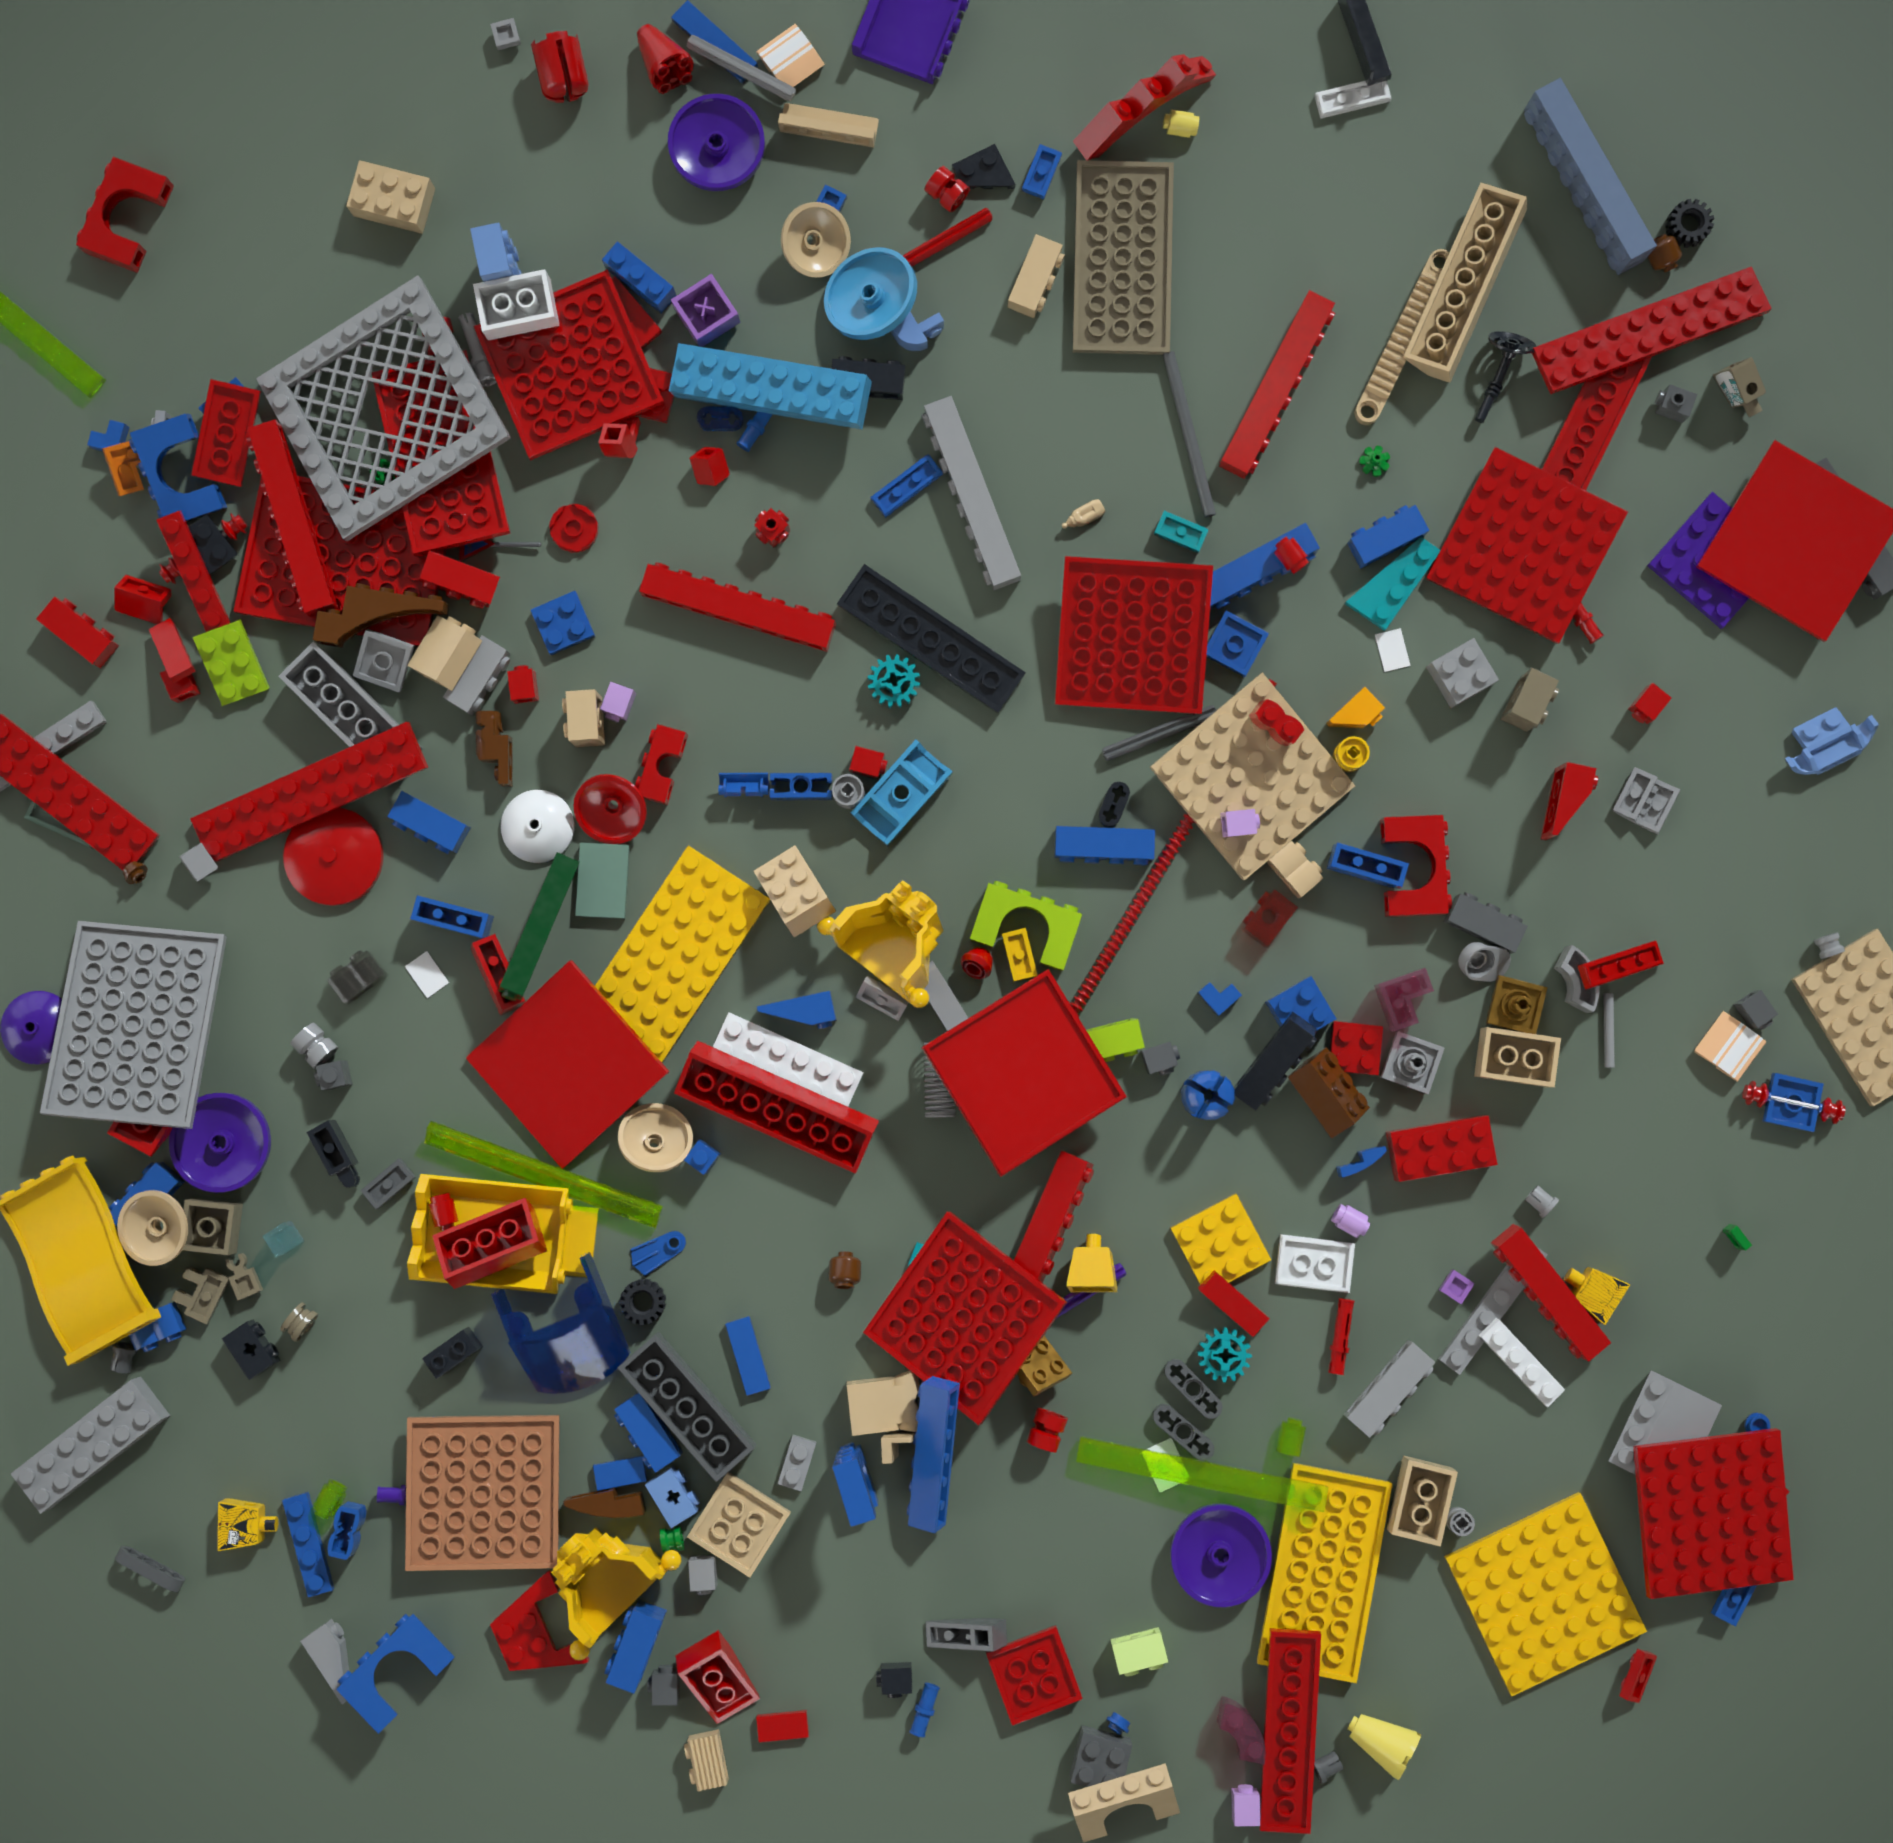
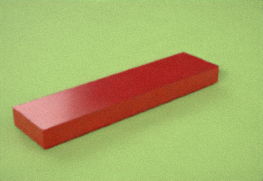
M1655 940L1578 965L1584 988L1589 989L1662 965L1664 962Z

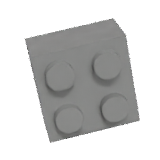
M1475 638L1439 657L1426 667L1450 708L1457 706L1499 680Z

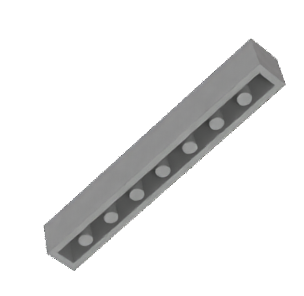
M952 396L924 405L925 414L921 415L926 429L931 428L933 436L930 437L932 446L935 451H940L942 459H939L943 473L948 472L951 480L947 482L952 496L957 495L959 500L956 507L960 517H965L968 526L965 527L969 540L974 539L977 548L973 549L978 563L983 562L986 571H983L982 574L986 585L991 584L994 591L1021 581V573Z

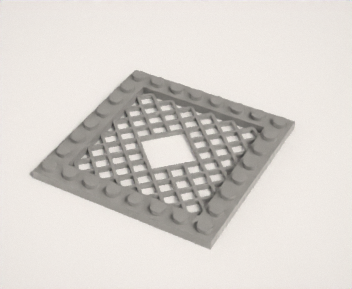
M418 275L256 378L337 529L346 541H349L511 439L422 278ZM411 312L412 315H413V317H411V316H406V315ZM403 320L413 322L410 334L400 332ZM397 321L395 330L386 329ZM418 326L425 337L416 335ZM383 333L393 335L390 347L380 345ZM376 335L374 343L366 342V340ZM398 336L409 338L406 350L395 348ZM414 339L425 342L421 354L411 352ZM429 345L436 357L427 355ZM362 346L373 348L370 360L359 358ZM356 347L354 356L346 355L347 352ZM378 349L389 351L385 363L375 361ZM394 352L404 354L401 367L391 365ZM409 356L420 358L417 370L406 368ZM342 358L352 360L350 372L339 370ZM425 359L436 362L433 374L422 371ZM336 360L334 369L325 367ZM358 362L368 364L365 376L355 374ZM374 365L384 367L381 380L370 377ZM440 365L447 377L438 375ZM389 369L400 371L396 383L386 381ZM322 371L332 373L329 385L319 383ZM405 372L415 374L412 387L402 385ZM316 373L314 382L305 380ZM338 375L348 377L345 389L334 387ZM421 376L431 378L428 390L417 388ZM353 378L364 380L361 392L350 390ZM436 379L447 381L444 394L433 391ZM369 382L411 391L398 436L356 427ZM302 384L312 386L309 398L299 396ZM451 386H453L458 397L449 395ZM317 388L328 390L324 402L314 400ZM333 391L343 393L340 405L330 403ZM416 392L427 394L423 407L413 405ZM348 395L359 397L356 409L345 407ZM432 396L442 398L439 410L429 408ZM448 399L458 401L455 414L445 412ZM298 401L307 402L305 413ZM313 404L323 406L320 418L310 416ZM462 406L466 409L469 417L460 415ZM328 407L339 410L335 422L325 420ZM411 409L422 411L419 423L408 421ZM344 411L354 413L351 425L341 423ZM427 412L438 414L434 427L424 425ZM443 416L454 418L450 430L440 428ZM459 419L469 421L466 434L455 432ZM308 420L318 422L316 433ZM324 424L334 426L331 438L321 436ZM407 425L417 427L414 440L404 438ZM339 427L349 429L346 442L336 440ZM422 429L433 431L430 443L419 441ZM355 431L365 433L362 445L352 443ZM438 432L449 435L446 447L435 445ZM370 435L381 437L378 449L367 447ZM454 436L461 437L453 442ZM386 438L397 440L394 452L383 450ZM319 440L329 442L327 453ZM402 442L413 444L409 456L399 454ZM335 444L345 446L342 458L331 456ZM418 445L428 447L425 460L415 458ZM350 447L360 449L357 462L347 460ZM434 449L440 450L432 455ZM366 451L376 453L373 465L363 463ZM381 455L392 457L389 469L378 467ZM397 458L408 460L405 473L394 471ZM330 460L340 462L338 473ZM413 462L420 463L412 468ZM346 464L356 466L353 478L342 476ZM361 467L372 470L368 482L358 480ZM377 471L387 473L384 486L374 484ZM393 475L399 476L391 481ZM342 481L351 482L349 493ZM357 484L367 486L364 499L353 496ZM372 487L378 489L377 491L371 494Z

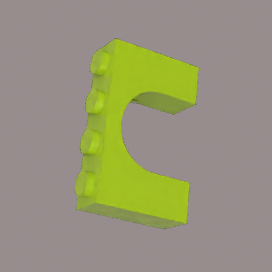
M994 881V884L988 883L970 941L993 948L1000 925L1005 916L1016 909H1032L1044 918L1048 927V939L1039 964L1063 971L1082 914L1078 913L1079 908L1064 904V907L1054 905L1055 900L1041 896L1040 900L1031 897V892L1018 888L1017 892L1007 889V884L999 881Z

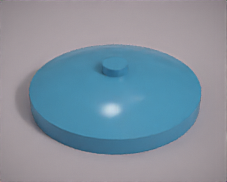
M881 247L869 248L853 254L837 267L827 283L824 294V308L829 321L841 334L852 339L869 340L889 333L907 317L914 305L917 295L915 272L909 262L900 253L892 249Z

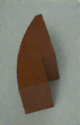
M616 1487L569 1496L563 1501L565 1507L600 1517L624 1518L644 1515L646 1512L642 1491L618 1496Z

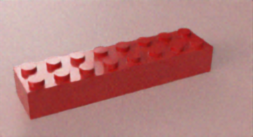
M697 1041L689 1052L674 1091L676 1095L855 1174L879 1120L700 1041Z

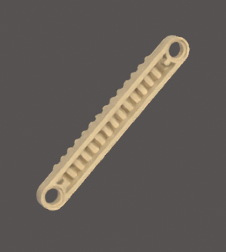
M1437 249L1428 258L1354 412L1357 422L1362 425L1375 423L1406 362L1403 356L1443 269L1437 268L1433 261L1436 257H1442L1446 261L1450 253L1447 250ZM1370 406L1374 410V416L1365 418L1361 414V408Z

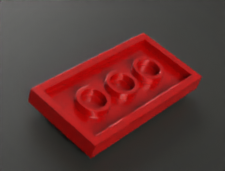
M210 379L192 476L242 487L250 450L246 437H249L247 428L255 425L261 391Z

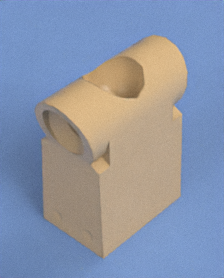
M908 1370L894 1377L847 1381L852 1436L899 1429L917 1432L918 1422L916 1421V1413L919 1407L915 1400L920 1387L919 1377Z

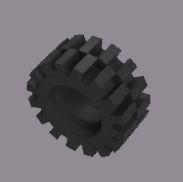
M1691 199L1680 202L1668 215V221L1665 223V228L1669 227L1666 231L1667 236L1672 234L1678 241V245L1681 246L1683 243L1684 248H1688L1690 245L1695 247L1702 243L1714 226V223H1712L1714 215H1709L1712 212L1711 208L1706 210L1704 207L1707 204L1703 202L1699 205L1700 200L1695 199L1694 202ZM1686 215L1693 216L1698 221V229L1692 232L1684 229L1681 224L1682 217Z
M651 1279L633 1281L625 1287L620 1295L619 1305H621V1313H624L625 1318L631 1320L633 1324H650L657 1320L664 1312L666 1294L664 1295L663 1288L659 1287L657 1282L650 1281ZM645 1292L651 1296L652 1306L649 1310L639 1311L635 1308L633 1301L637 1293Z

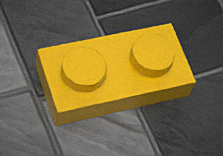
M1026 928L1002 933L1013 981L1037 976Z

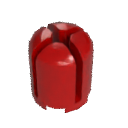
M556 31L547 33V39L537 44L533 40L531 47L544 97L555 103H564L563 96L567 95L568 102L578 100L585 95L589 82L578 35L576 34L575 38L568 36L567 31Z

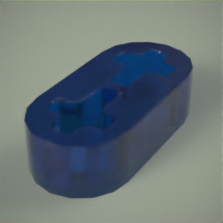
M707 406L701 408L697 413V422L706 431L733 432L739 430L744 422L741 411L735 407ZM710 413L712 418H718V420H710V424H706L702 418H705L706 414ZM731 414H735V417L739 420H735L734 424L731 425L729 420H722V418H730Z

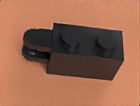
M327 1120L306 1132L329 1176L337 1175L340 1182L346 1188L359 1185L360 1176H358L354 1166L359 1162L337 1121Z

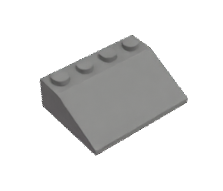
M1651 1370L1608 1462L1636 1475L1633 1446L1708 1437L1722 1405Z

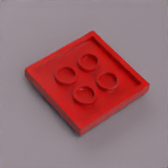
M1056 1625L1009 1642L998 1650L986 1651V1656L1012 1726L1083 1699Z

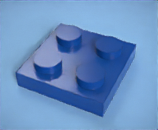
M576 591L531 609L550 655L595 637Z
M1226 610L1207 644L1206 657L1246 677L1269 633Z

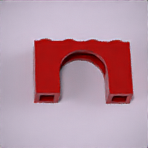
M112 157L111 162L105 167V176L102 184L96 189L94 203L87 210L83 229L77 234L76 245L88 255L138 273L147 251L139 243L112 232L110 227L111 213L119 202L133 197L165 207L174 185L166 176Z
M1443 815L1384 817L1380 819L1381 844L1410 843L1417 845L1427 853L1431 862L1430 877L1420 889L1387 891L1384 893L1385 917L1448 914V909L1452 908V897L1447 892V885L1450 884L1451 875L1450 870H1446V860H1449V847L1445 845L1444 836L1448 834L1447 821H1444Z

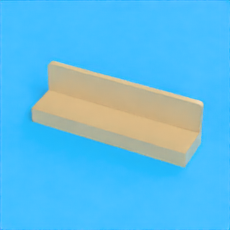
M790 103L784 104L783 114H779L778 120L780 132L873 148L879 123L878 118Z

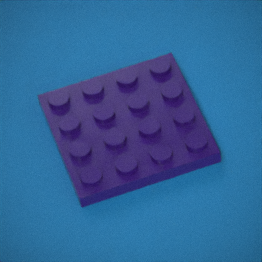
M1712 491L1647 566L1722 629L1749 598L1696 567L1732 509Z

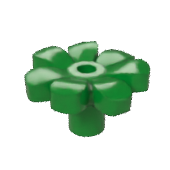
M1376 446L1374 451L1371 447H1367L1364 450L1366 456L1359 458V464L1365 465L1362 469L1365 474H1369L1372 471L1374 477H1379L1381 470L1387 471L1390 465L1386 461L1390 459V455L1388 452L1382 453V446Z

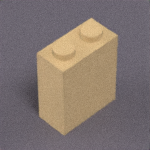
M437 615L407 666L452 691L482 640L474 635L476 631L463 623L462 627H460L461 623L449 616L446 620Z

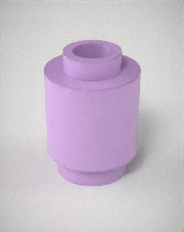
M1340 1204L1331 1219L1336 1227L1355 1238L1359 1235L1364 1236L1370 1226V1223L1367 1222L1368 1216L1349 1205L1344 1206Z

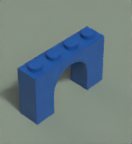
M185 413L130 432L132 438L129 439L130 446L135 454L138 453L141 461L138 464L142 475L148 478L150 483L148 491L151 498L157 501L159 518L176 511H182L186 522L227 508L218 484L184 494L173 490L163 478L161 466L166 453L175 446L199 438L191 414Z
M854 1442L845 1444L837 1452L832 1468L850 1526L852 1527L876 1519L874 1507L878 1506L879 1501L861 1444L855 1446Z
M405 1614L395 1624L398 1629L391 1636L386 1633L375 1643L379 1647L372 1654L367 1651L356 1662L359 1667L353 1673L348 1670L337 1681L340 1686L336 1690L378 1734L398 1715L391 1705L378 1693L374 1683L376 1666L384 1656L394 1651L410 1652L416 1655L435 1676L455 1658L414 1614L410 1617Z

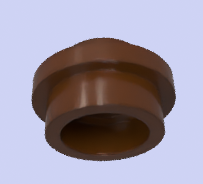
M138 861L129 863L123 870L125 881L128 884L142 882L148 870L146 865Z

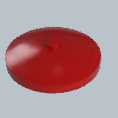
M343 808L334 809L292 828L285 842L283 853L284 868L293 887L307 899L330 906L354 902L369 892L380 876L384 858L380 837L371 823L361 815Z

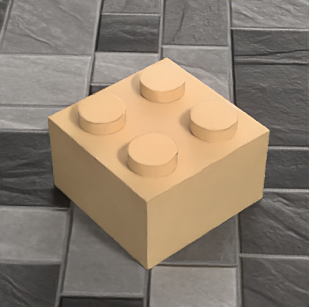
M595 689L566 691V698L562 699L563 713H567V723L563 725L564 736L575 747L605 745L603 712L600 710L603 701L602 696Z

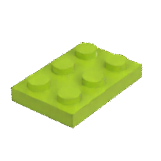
M241 619L193 637L222 706L270 688Z

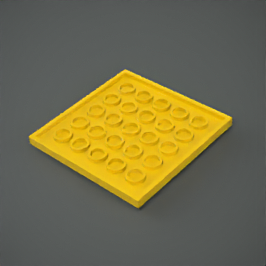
M1579 1492L1444 1556L1511 1696L1647 1632L1591 1513Z

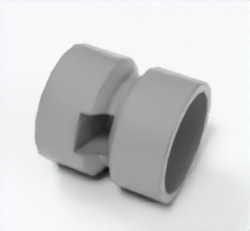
M841 775L833 783L832 794L834 800L843 809H854L865 797L863 783L855 775Z
M314 1022L302 1029L293 1038L290 1045L299 1054H305V1060L313 1069H316V1066L325 1064L337 1052L339 1047L330 1038H324L323 1030Z

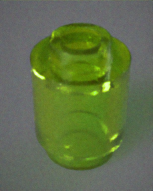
M329 1479L328 1483L323 1485L312 1505L316 1509L314 1513L324 1519H328L329 1516L335 1517L337 1510L346 1497L347 1487L336 1480Z

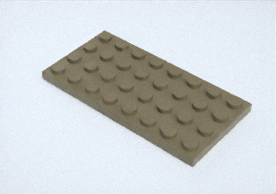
M1077 160L1072 353L1150 355L1170 353L1173 162Z

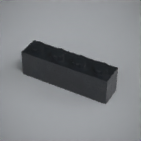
M1292 1011L1235 1084V1096L1255 1111L1261 1104L1266 1106L1273 1096L1270 1092L1275 1086L1280 1088L1288 1076L1285 1073L1289 1068L1294 1070L1302 1059L1300 1054L1304 1049L1309 1051L1315 1044L1317 1039L1314 1036L1317 1028Z

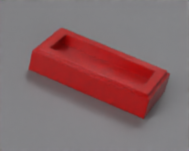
M807 1710L760 1714L756 1716L759 1742L809 1737Z

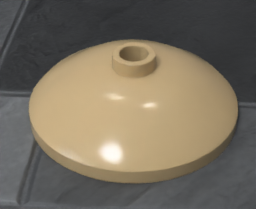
M821 202L805 203L795 208L786 218L781 232L782 251L790 266L800 274L808 277L828 276L846 260L849 254L851 244L850 230L845 218L834 207ZM808 236L813 238L812 244L807 242Z
M649 1103L634 1108L623 1118L618 1130V1145L625 1159L633 1166L648 1172H664L679 1166L689 1154L693 1142L692 1129L685 1116L675 1108L659 1103ZM656 1143L658 1147H651L650 1144Z
M148 1190L135 1194L123 1205L118 1217L117 1229L120 1242L127 1254L141 1264L157 1266L168 1263L181 1253L186 1244L188 1222L185 1212L172 1196L162 1191Z

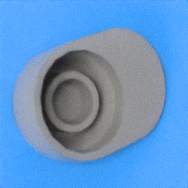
M1472 942L1462 950L1458 963L1460 970L1469 979L1491 982L1497 979V975L1503 976L1511 963V956L1502 947Z

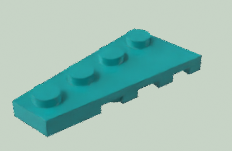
M1420 537L1344 604L1385 631L1441 550Z

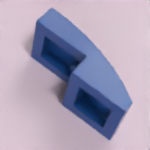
M1377 1146L1357 1151L1360 1161L1336 1167L1338 1176L1343 1178L1369 1167L1387 1151L1386 1146Z

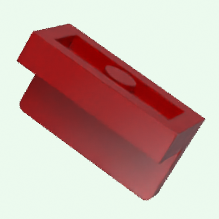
M125 575L114 587L115 611L154 624L163 622V606L172 597V589Z

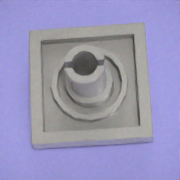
M1396 1031L1380 1078L1429 1094L1445 1048Z

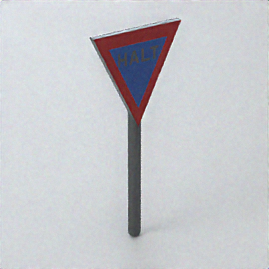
M478 541L460 546L459 562L490 547H541L542 544L540 542Z

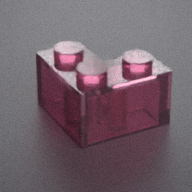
M1426 968L1374 985L1390 1032L1419 1023L1411 999L1434 991Z

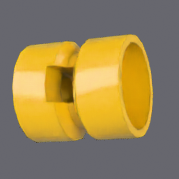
M1352 736L1344 739L1336 746L1332 757L1344 772H1354L1367 762L1370 750L1366 741L1360 737Z

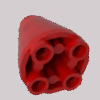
M651 24L643 25L637 31V41L652 86L660 94H665L680 85L688 84L693 77L691 72L694 65L690 54L658 28L653 27Z

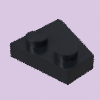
M995 144L952 164V169L957 179L962 180L970 189L977 187L983 189H993V187L1015 188L1016 184Z

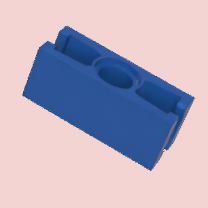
M770 773L771 785H776V781L790 782L789 792L775 793L774 789H770V799L772 801L833 800L832 790H827V793L813 792L812 785L815 781L833 783L832 773ZM799 781L808 783V788L803 793L795 791V785Z

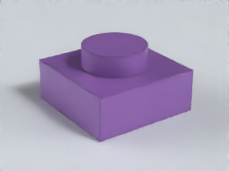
M1452 1269L1439 1290L1459 1304H1462L1475 1283Z

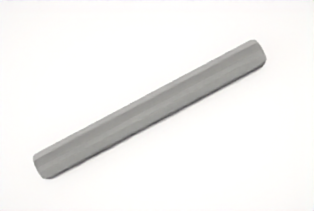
M691 35L688 39V49L787 101H791L794 98L796 89L695 35Z

